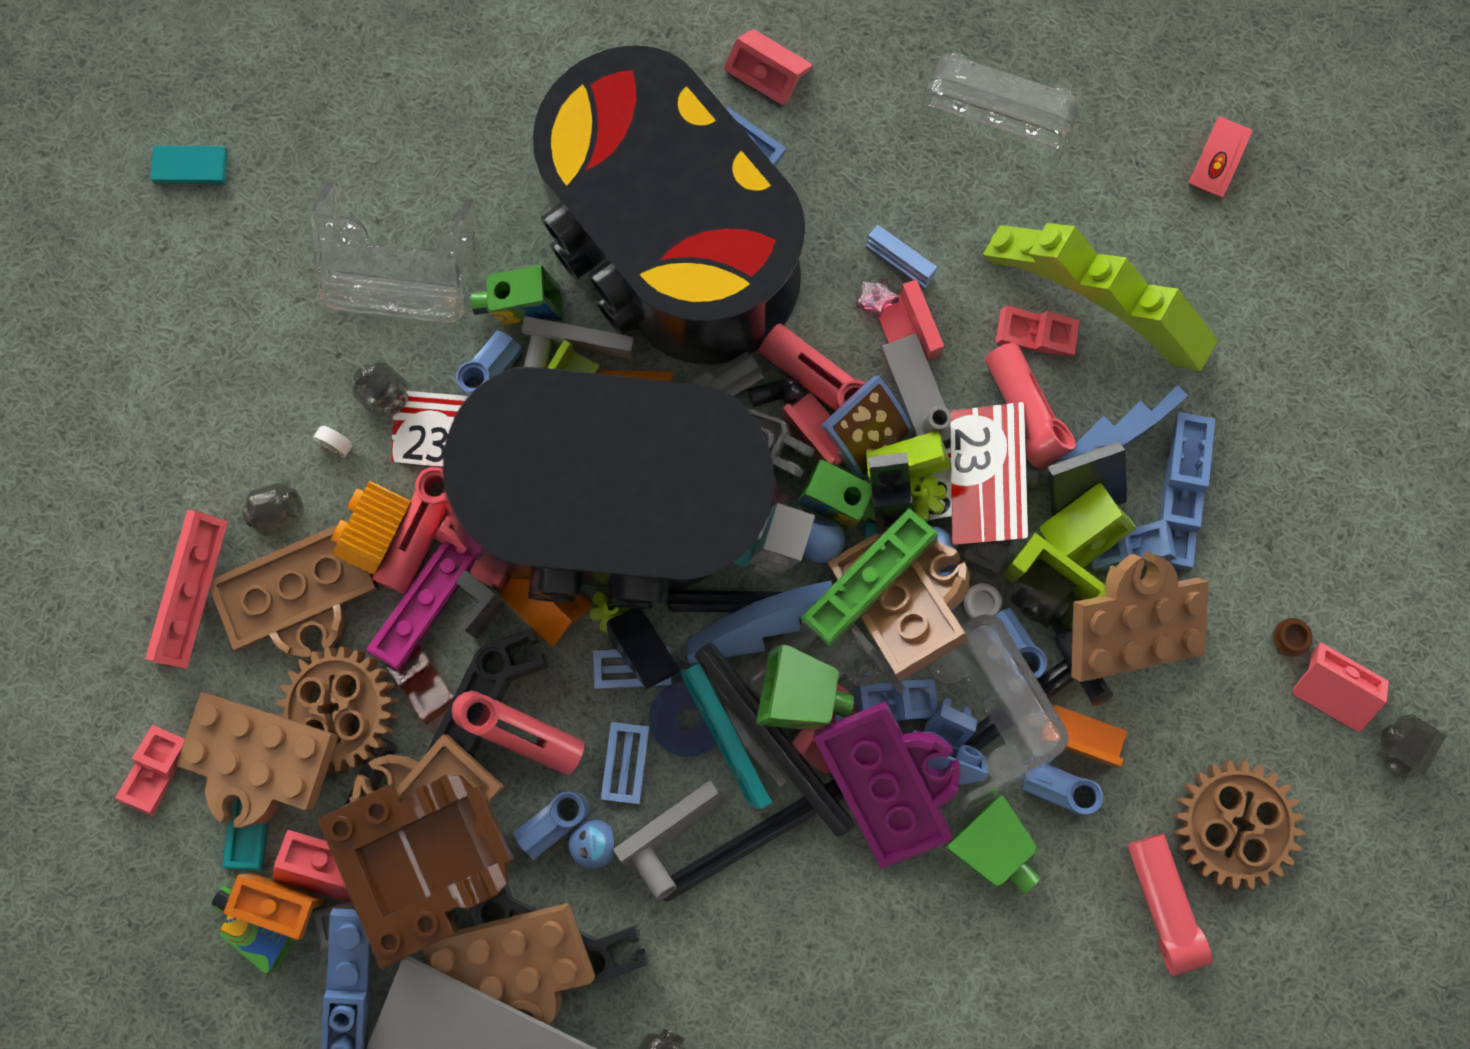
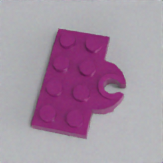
M886 701L814 731L813 738L881 869L953 841V832L939 806L950 802L958 792L960 779L959 760L950 761L948 766L941 770L933 769L927 764L933 757L947 758L953 754V748L946 740L933 733L920 731L903 734Z

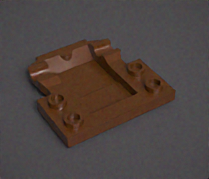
M445 774L433 782L416 788L411 798L403 803L395 785L388 784L317 819L380 969L457 933L458 931L449 911L457 907L469 909L498 895L509 883L507 863L513 861L514 858L500 829L499 822L493 813L482 786L473 788L462 775Z

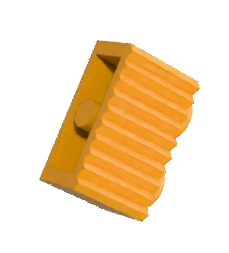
M371 481L368 482L364 491L357 488L347 506V509L353 511L348 523L340 520L330 539L337 543L332 555L347 561L349 564H353L355 567L361 568L363 571L374 574L411 501Z

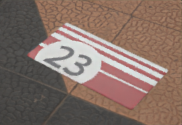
M396 391L393 410L391 462L443 467V454L448 431L455 415L468 396Z
M1019 402L951 411L952 543L958 545L1027 538L1024 403Z

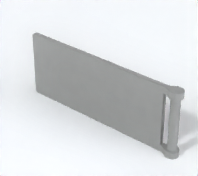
M409 956L401 961L366 1049H596Z

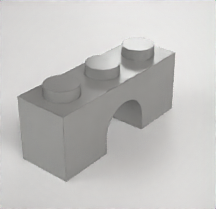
M777 503L771 509L755 544L750 564L755 565L754 571L766 576L775 577L776 573H784L802 561L815 515Z

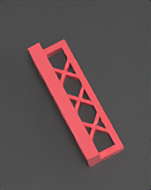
M187 510L149 643L146 660L187 669L228 521L198 511Z

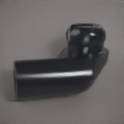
M785 378L748 390L753 407L782 398L786 404H795L801 400L803 395L800 390L801 384L794 378Z

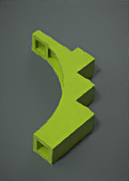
M1046 223L1043 230L1000 225L982 254L987 261L993 264L1017 267L1037 274L1086 297L1133 328L1155 347L1168 363L1176 367L1201 371L1219 341L1179 289L1148 284L1127 257L1098 254L1076 226Z

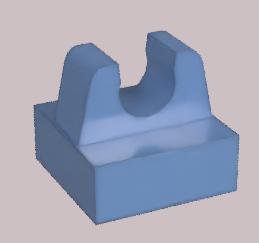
M945 698L937 707L934 715L926 722L924 732L931 731L937 733L947 742L961 747L975 733L978 720L971 717V709L965 706L961 711L950 707L952 699Z

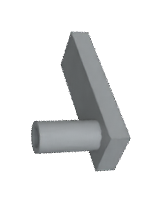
M524 316L521 331L525 340L530 341L524 367L547 368L551 346H560L564 340L571 343L573 349L628 360H633L636 349L634 337Z
M915 333L881 346V353L915 437L939 430L943 442L951 440V413L944 404L917 334Z
M708 781L613 850L619 860L629 870L634 866L636 867L655 898L662 900L673 893L677 886L654 852L725 801L712 782Z

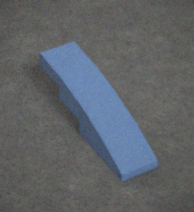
M1177 385L1152 411L1140 400L1115 426L1103 416L1075 444V448L1060 460L1070 459L1090 452L1098 446H1107L1120 441L1123 447H1126L1155 427L1181 404L1188 394Z
M1178 412L1175 418L1158 521L1165 519L1171 527L1176 559L1169 562H1171L1175 570L1190 572L1194 565L1196 535L1202 523L1204 492L1209 487L1215 418Z
M825 581L779 593L756 601L717 620L687 639V658L689 664L698 662L695 658V653L709 642L714 643L722 655L727 658L765 651L764 637L801 631L799 617H802L832 586V581Z

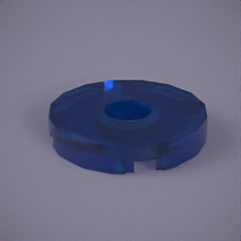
M684 680L666 686L655 697L650 710V728L656 741L665 750L680 757H697L711 750L716 745ZM716 693V695H717V697H718V699H719V701H720V703H721V705H722V707H723V709H724V711H725V708H724V705H723V703H722V701H721V699H720V696ZM687 707L695 709L699 714L698 724L695 728L689 730L681 728L677 723L679 711Z

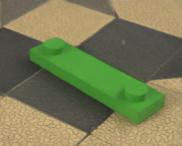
M909 508L801 617V621L831 647L938 538V532Z

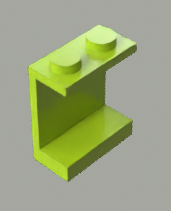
M1037 533L1026 542L1001 574L1014 584L1034 562L1083 600L1106 596L1105 584ZM1072 620V622L1069 624V627H1071L1072 629H1073V620Z

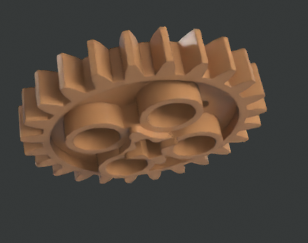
M342 646L339 650L337 648L325 647L324 654L316 651L311 652L312 662L300 659L298 663L301 672L288 671L287 673L293 681L292 684L280 685V689L287 693L286 699L276 700L277 705L285 707L284 713L278 716L315 728L322 723L324 731L339 735L327 772H333L334 768L336 772H348L349 766L351 768H361L362 758L365 760L375 759L372 747L385 748L386 745L380 738L381 735L394 733L386 725L387 720L398 718V715L389 712V706L398 703V699L388 697L387 695L395 687V684L382 682L388 671L381 668L375 669L378 660L370 657L365 659L366 652L354 650L352 653V648ZM355 679L357 684L356 691L351 696L349 685ZM319 685L321 694L315 702L312 693L314 688ZM339 707L338 711L333 712L334 708ZM358 717L360 721V728L358 732L354 734L352 730V723L354 719Z
M1231 760L1223 761L1222 772L1216 764L1209 765V777L1202 772L1195 773L1194 776L1198 786L1190 783L1183 786L1190 797L1176 799V802L1185 808L1184 813L1173 814V818L1183 821V827L1177 828L1173 833L1185 835L1186 841L1181 843L1178 849L1192 851L1187 864L1202 863L1198 875L1206 877L1214 872L1213 884L1221 885L1227 877L1228 887L1231 889H1238L1241 880L1245 889H1254L1255 877L1261 885H1269L1270 878L1268 873L1275 877H1283L1284 874L1279 864L1291 866L1295 864L1288 855V852L1301 851L1302 848L1293 842L1294 836L1305 835V831L1295 828L1294 822L1302 820L1304 815L1292 813L1291 809L1300 802L1299 799H1286L1285 797L1291 786L1285 784L1277 787L1275 785L1279 775L1277 773H1270L1263 777L1264 765H1255L1250 772L1249 763L1246 760L1239 761L1237 769H1235ZM1224 788L1229 789L1234 796V803L1229 809L1224 808L1219 800L1220 792ZM1249 791L1251 792L1252 797L1250 802H1248L1246 805V793ZM1262 803L1267 805L1271 813L1270 820L1265 825L1258 820L1256 814L1257 808ZM1233 818H1241L1240 822L1246 825L1244 831H1237L1238 827L1232 824ZM1211 824L1217 826L1221 833L1220 841L1215 846L1209 844L1206 839V830ZM1248 840L1253 841L1258 849L1256 858L1251 862L1246 859L1243 853V847ZM1231 844V855L1227 858L1225 851Z

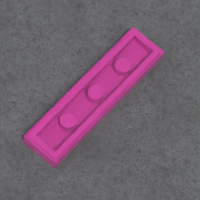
M448 541L440 544L367 647L366 651L400 673L460 587L455 581L465 570L470 572L476 558L468 550L461 554L456 551L457 547Z

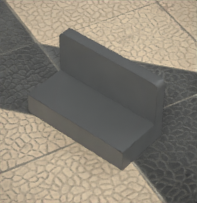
M465 570L455 582L475 598L478 603L461 622L459 627L475 639H478L506 604Z

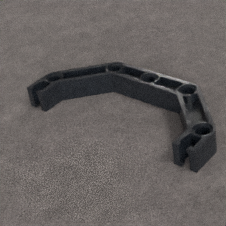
M533 628L488 643L479 648L427 752L443 734H448L468 754L474 757L483 738L462 729L455 723L452 717L453 703L459 695L469 691L479 692L501 702L511 681L548 668L544 654L536 655V660L514 665V660L510 655L511 650L528 642L531 645L540 642L537 632ZM493 655H502L504 658L503 669L497 674H489L486 668L489 658ZM478 702L469 707L467 719L470 723L476 722L482 717L483 706ZM509 883L498 895L469 908L475 925L490 922L486 917V908L493 901L502 905L504 918L537 911V909L513 898ZM637 925L599 939L579 930L587 953L589 951H598L605 958V968L601 972L594 973L595 978L591 984L606 981L646 966L649 963L644 948L638 950L639 955L637 959L621 964L614 962L613 953L610 950L611 944L630 936L632 943L638 942L640 934Z

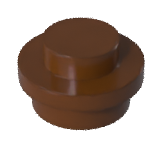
M1287 618L1282 620L1273 630V643L1278 651L1284 655L1292 657L1302 655L1312 645V631L1300 619Z

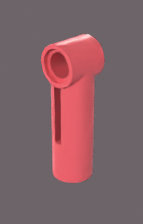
M781 323L777 324L770 331L758 350V353L791 378L797 380L804 388L835 411L845 403L844 400L847 397L853 396L866 383L852 378Z
M1007 343L991 351L986 356L985 363L1006 404L1024 403L1026 458L1036 468L1044 470L1075 448L1074 437L1069 428L1056 418L1017 343Z
M429 467L418 475L415 482L416 490L410 500L411 502L380 565L372 577L373 581L390 589L393 588L394 591L403 595L410 588L447 513L444 492L437 497L429 496L432 484L439 481L443 482V468Z
M475 691L464 692L453 703L452 717L455 723L462 729L561 774L569 776L581 760L584 751V741L484 694ZM480 702L483 706V715L478 721L470 723L467 719V711L471 705ZM498 719L537 736L535 744L496 727Z
M1165 834L1153 835L1144 838L1142 842L1138 840L1127 844L1159 935L1158 944L1162 955H1167L1163 959L1170 974L1174 977L1211 965L1213 959L1209 944L1202 930L1196 924Z

